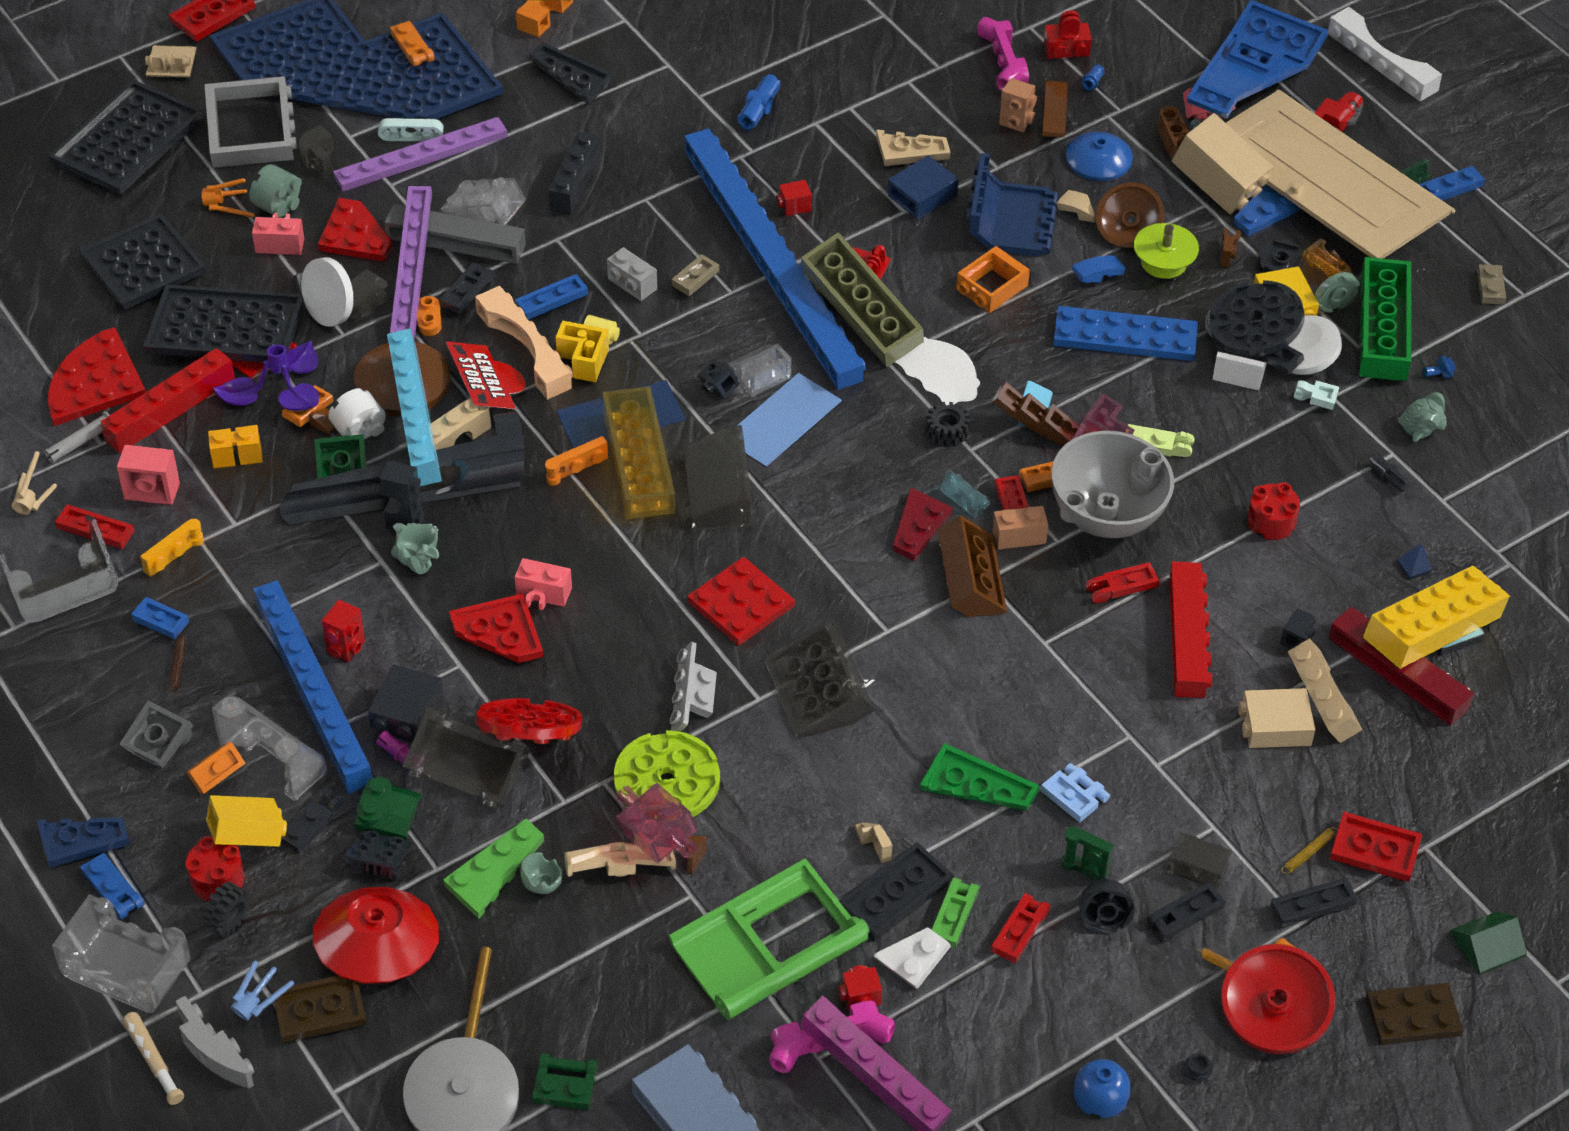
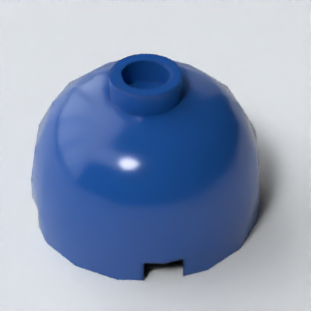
M1108 1059L1093 1060L1079 1070L1074 1080L1073 1097L1077 1106L1086 1114L1091 1115L1093 1113L1100 1115V1118L1117 1116L1126 1108L1130 1098V1079L1126 1071L1118 1063Z

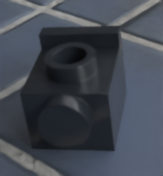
M1297 608L1283 628L1280 644L1293 649L1308 639L1312 640L1316 632V628L1313 627L1316 623L1315 616Z

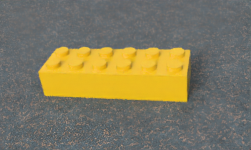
M1471 566L1373 614L1363 638L1401 669L1478 628L1501 618L1510 595L1485 576L1479 569Z

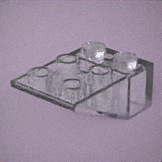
M514 178L466 180L460 183L459 188L453 195L448 197L441 210L450 215L506 225L525 202L526 198Z

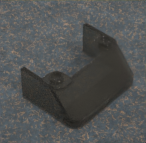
M90 515L84 516L92 540L82 544L78 549L77 557L80 566L33 584L30 575L24 570L10 571L4 555L0 552V573L19 614L25 621L37 623L109 595L117 589L119 580L95 518Z

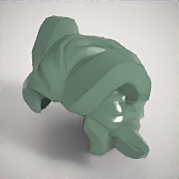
M1430 393L1425 398L1418 399L1409 405L1402 415L1397 418L1399 420L1398 423L1406 430L1405 432L1413 436L1412 441L1417 442L1419 439H1424L1433 430L1438 429L1442 431L1447 425L1444 414L1445 399L1441 393Z
M402 523L393 525L397 535L391 555L402 564L409 566L418 575L426 573L432 566L430 559H438L439 552L436 549L439 531L436 528L437 526L408 523L406 526Z

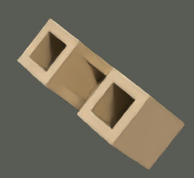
M470 397L431 423L436 450L454 446L456 439L462 433H465L474 440L490 429L489 407L474 405Z

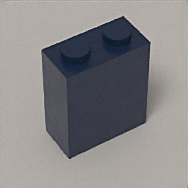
M926 156L888 179L887 196L918 220L958 196L959 179L941 166L939 162L930 156Z

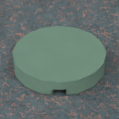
M1343 272L1325 280L1315 293L1319 308L1323 312H1334L1333 309L1339 308L1340 310L1348 306L1359 292V282L1352 273Z

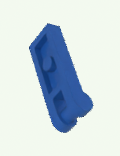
M104 853L80 867L83 875L120 920L128 916V912L136 908L138 910L145 905L140 894L135 892Z

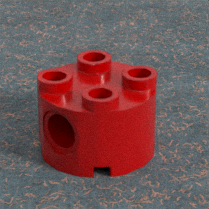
M1282 482L1280 484H1266L1254 488L1247 515L1248 526L1255 534L1259 532L1263 534V538L1268 540H1280L1291 534L1292 530L1296 527L1300 510L1299 497L1292 490L1291 485Z
M206 836L201 838L199 843L188 853L186 869L190 885L198 897L210 901L211 898L209 897L211 894L216 893L215 889L221 888L222 884H227V882H232L242 888L245 877L240 851L236 845L215 844L213 837Z

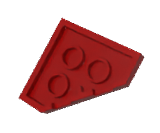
M339 198L320 238L318 249L323 252L385 262L391 249V239L361 201Z
M523 594L449 611L455 636L517 663L543 657V649Z

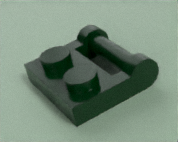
M1069 827L1065 832L1067 844L1065 854L1061 859L1062 868L1067 871L1075 869L1084 873L1090 879L1108 878L1114 844L1077 827ZM1078 843L1084 845L1082 858L1076 855Z
M541 1053L532 1096L533 1103L589 1110L597 1075L598 1060L589 1059L586 1062L551 1057L550 1054ZM551 1068L587 1074L586 1078L548 1074V1071Z

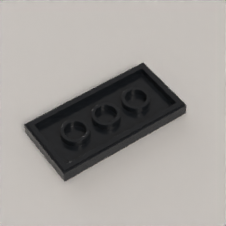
M916 842L840 899L839 902L851 917L862 918L869 927L868 936L873 941H876L951 884L954 875Z

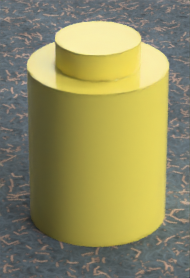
M592 315L586 317L583 325L608 329L609 345L613 341H617L620 328L617 327L616 322Z

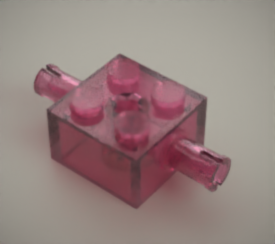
M655 783L641 796L636 794L629 786L623 787L628 793L627 795L621 789L619 790L617 799L624 803L627 808L617 815L616 818L625 836L658 864L675 849L685 858L691 856L686 849L694 854L697 846L688 838L698 828L690 810L658 783Z

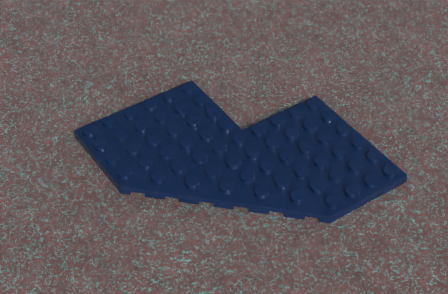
M305 0L210 35L211 43L239 81L285 76L286 85H291L292 98L290 100L398 119H438L503 94L501 83L443 13L412 23L428 48L432 49L435 57L434 61H424L416 67L412 66L392 37L391 32L365 41L333 0Z

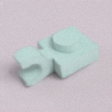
M1298 381L1294 398L1298 400L1311 398L1310 404L1333 410L1339 387L1316 381L1315 385L1305 381Z

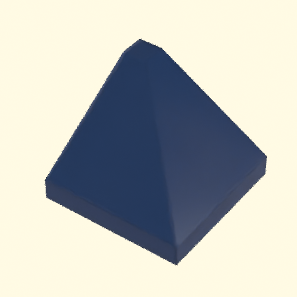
M1422 544L1417 545L1397 560L1409 579L1432 571Z

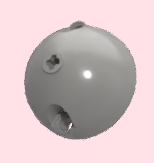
M1095 431L1074 438L1058 452L1052 466V487L1060 508V516L1064 521L1076 524L1078 528L1091 535L1115 539L1128 537L1144 531L1163 514L1173 494L1174 475L1165 456L1147 441L1123 432Z

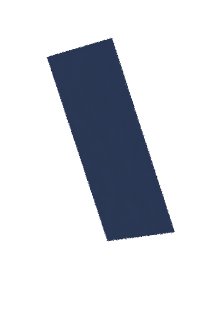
M667 380L556 410L573 448L601 436L608 442L686 420Z

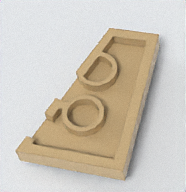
M876 130V137L884 166L916 163L926 156H930L935 161L950 159L951 152L946 137L920 134L917 137L904 136L905 133L896 132V135L884 134V130Z

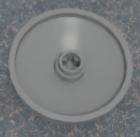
M459 1037L447 1039L426 1049L411 1065L404 1082V1106L408 1119L416 1131H504L513 1119L518 1106L519 1085L517 1075L509 1059L495 1046L475 1038Z

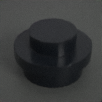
M1195 1053L1189 1056L1184 1063V1072L1192 1080L1204 1081L1212 1074V1063L1202 1053Z

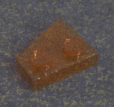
M1322 238L1307 248L1302 255V258L1306 260L1308 265L1325 272L1328 278L1338 273H1349L1352 269L1335 251L1329 253L1324 248L1326 242Z

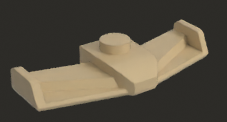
M616 842L565 852L567 877L572 876V872L606 866L608 876L614 875L618 877L635 874L636 864L670 866L671 870H676V859L672 847L665 845Z

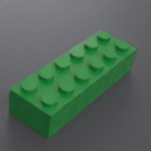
M1365 257L1360 277L1359 376L1407 381L1411 365V262Z

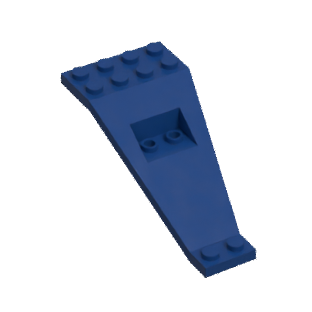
M1250 0L1231 33L1187 97V103L1227 119L1237 101L1309 68L1328 36V30Z

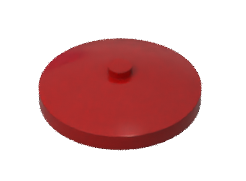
M1269 944L1247 951L1232 964L1223 982L1221 1004L1225 1019L1231 1030L1247 1045L1266 1053L1291 1054L1310 1047L1327 1031L1335 1009V991L1329 974L1313 956L1293 946Z

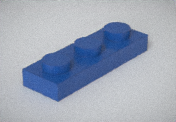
M1473 166L1418 185L1440 200H1445L1484 186L1485 179Z
M575 274L515 299V304L517 307L522 308L525 317L529 320L588 295V288L579 276Z

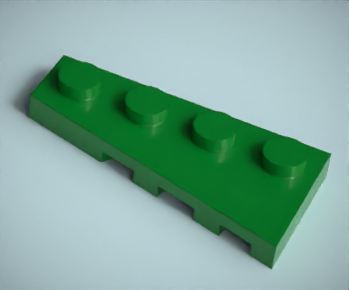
M944 743L921 782L920 790L1028 811L1039 791V785Z

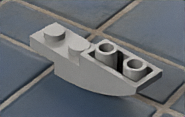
M186 996L176 1000L179 1016L184 1022L183 1025L179 1026L183 1043L203 1065L220 1077L246 1088L254 1086L251 1075L255 1073L253 1066L247 1058H241L239 1055L241 1051L233 1037L228 1039L223 1030L216 1034L210 1023L205 1025L202 1021L203 1014L196 1003L191 1005Z

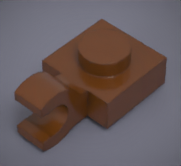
M1227 228L1224 229L1220 267L1229 268L1231 259L1236 258V244L1240 241V230H1237L1236 235L1233 236L1228 234Z

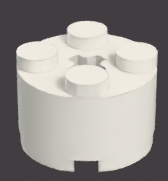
M361 389L348 391L337 400L339 404L336 408L331 407L329 411V420L341 436L363 434L365 439L371 435L374 437L378 436L384 430L385 412L367 390L366 392Z

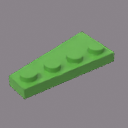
M527 819L523 820L443 879L444 886L479 919L484 914V909L490 902L493 903L499 896V891L514 878L515 872L522 864V860L527 855L534 854L544 842V834Z

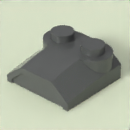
M148 700L119 745L150 764L163 768L177 749L190 741L193 725L190 721Z

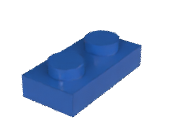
M145 597L131 614L132 621L173 639H176L177 635L189 623L188 615L148 597Z

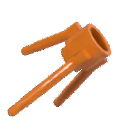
M244 178L207 186V188L202 189V202L204 206H209V211L218 210L248 217L255 216L251 212L219 206V203H223V196L247 193L246 189L219 190L244 183L246 181Z

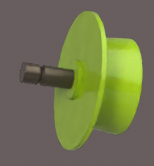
M1158 223L1147 226L1137 234L1134 241V249L1137 256L1141 259L1143 268L1146 272L1158 278H1174L1181 275L1186 267L1196 259L1199 252V245L1195 236L1187 229L1174 224Z

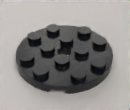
M1263 280L1261 284L1249 285V282L1231 288L1215 302L1210 312L1211 334L1215 342L1222 349L1237 356L1258 357L1277 353L1289 345L1301 332L1305 319L1303 304L1298 294L1282 283ZM1254 317H1262V321L1260 319L1251 321V319Z

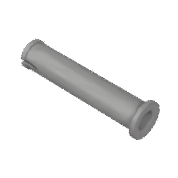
M104 411L101 417L50 448L45 449L46 457H51L48 460L51 463H55L58 459L101 434L103 431L100 421L110 415Z

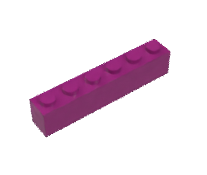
M824 996L803 1015L801 1028L916 1131H938L947 1122L951 1110Z

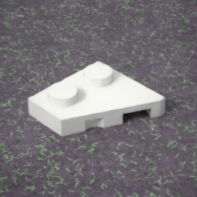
M926 928L877 952L874 957L915 989H918L951 945L934 931Z

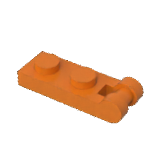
M410 21L390 27L392 37L413 67L421 65V62L424 61L431 62L435 60L432 49L428 48Z
M601 436L548 459L545 462L546 482L552 486L557 485L562 478L608 459L607 441Z

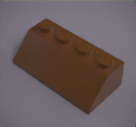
M959 515L938 529L939 545L943 556L942 563L945 568L946 584L950 595V605L954 610L968 617L1005 614L1007 607L993 535Z

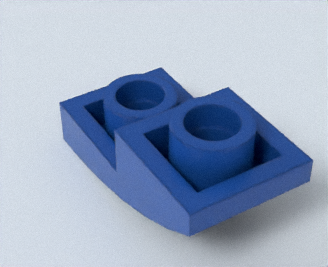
M1116 256L1093 257L1078 262L1071 268L1078 276V279L1084 283L1101 282L1104 275L1109 277L1113 275L1123 276L1126 269Z

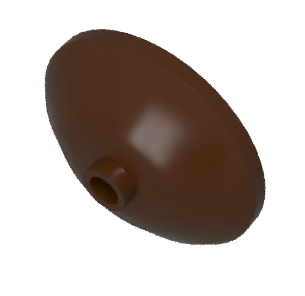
M1135 182L1119 184L1111 188L1101 198L1096 210L1097 227L1103 238L1110 244L1123 249H1134L1135 238L1142 229L1153 224L1164 223V207L1158 194L1150 187ZM1130 218L1136 219L1134 223H1128Z

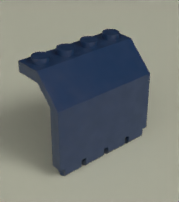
M981 153L980 162H975L974 175L977 177L972 178L971 191L975 192L970 193L968 206H971L972 209L967 208L966 222H970L969 232L989 250L997 246L1005 253L1041 257V254H1049L1051 251L1058 193L1050 191V188L1000 182L989 171L990 154Z

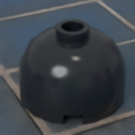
M1108 878L1098 879L1088 884L1081 893L1079 910L1081 919L1084 921L1087 929L1099 934H1111L1112 931L1110 929L1120 927L1122 930L1133 920L1135 908L1132 896L1125 885Z

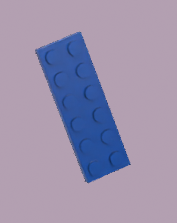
M1058 306L1053 346L1194 361L1198 321Z

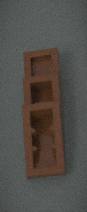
M1046 81L1042 136L1065 138L1067 82Z
M1007 382L1000 385L992 400L995 405L1020 423L1062 446L1076 437L1087 434L1085 430L1054 404L1047 408L1032 394L1028 393L1022 396Z

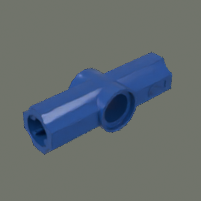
M768 74L761 79L755 90L749 91L745 106L737 119V123L743 129L750 130L755 128L762 115H767L770 112L773 98L780 89V81L776 76Z

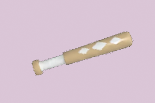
M136 1012L126 1014L123 1018V1024L152 1073L161 1082L167 1093V1102L170 1105L178 1104L183 1100L184 1093L182 1090L177 1089L169 1076L168 1068L143 1021Z

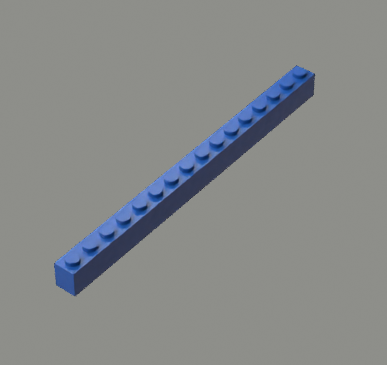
M710 129L685 135L686 155L836 389L839 390L863 382V374L866 370L864 360L856 354L853 343L848 342L843 328L837 325L832 311H828L823 297L821 295L818 296L814 284L811 280L807 279L802 266L797 264L794 253L788 250L784 238L778 235L775 224L767 218L764 207H760L756 195L748 189L746 180L741 178L737 166L729 160V155L720 146L718 137L714 136Z

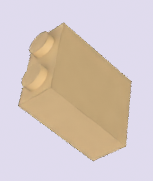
M1307 688L1249 690L1244 692L1243 701H1239L1238 711L1239 716L1244 717L1242 732L1243 737L1248 738L1249 748L1312 745L1315 726Z

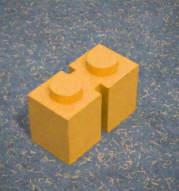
M258 425L237 427L234 432H231L230 428L208 431L213 468L236 466L234 458V446L236 445L240 465L262 463Z

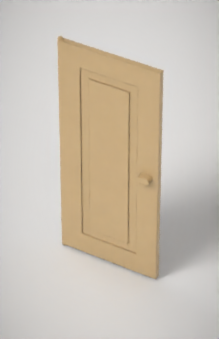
M1276 90L1270 96L1226 122L1232 130L1273 166L1269 173L1271 177L1266 183L1371 258L1384 259L1448 215L1455 213L1454 208L1280 90Z

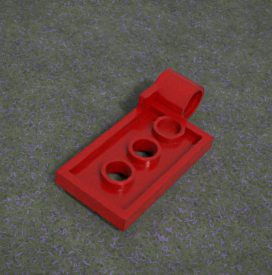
M194 0L169 14V21L197 42L256 8L255 1Z

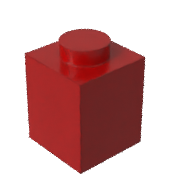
M806 180L779 185V195H776L778 207L783 209L785 216L812 211V193Z

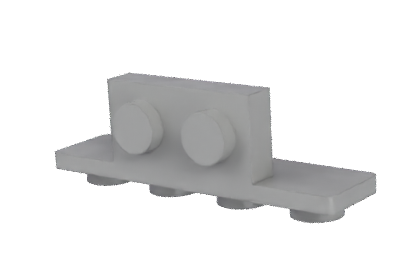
M692 641L685 648L680 649L676 658L678 670L674 677L676 688L672 697L674 707L670 717L671 731L681 732L688 725L689 711L708 718L713 713L717 672L695 663L696 643Z

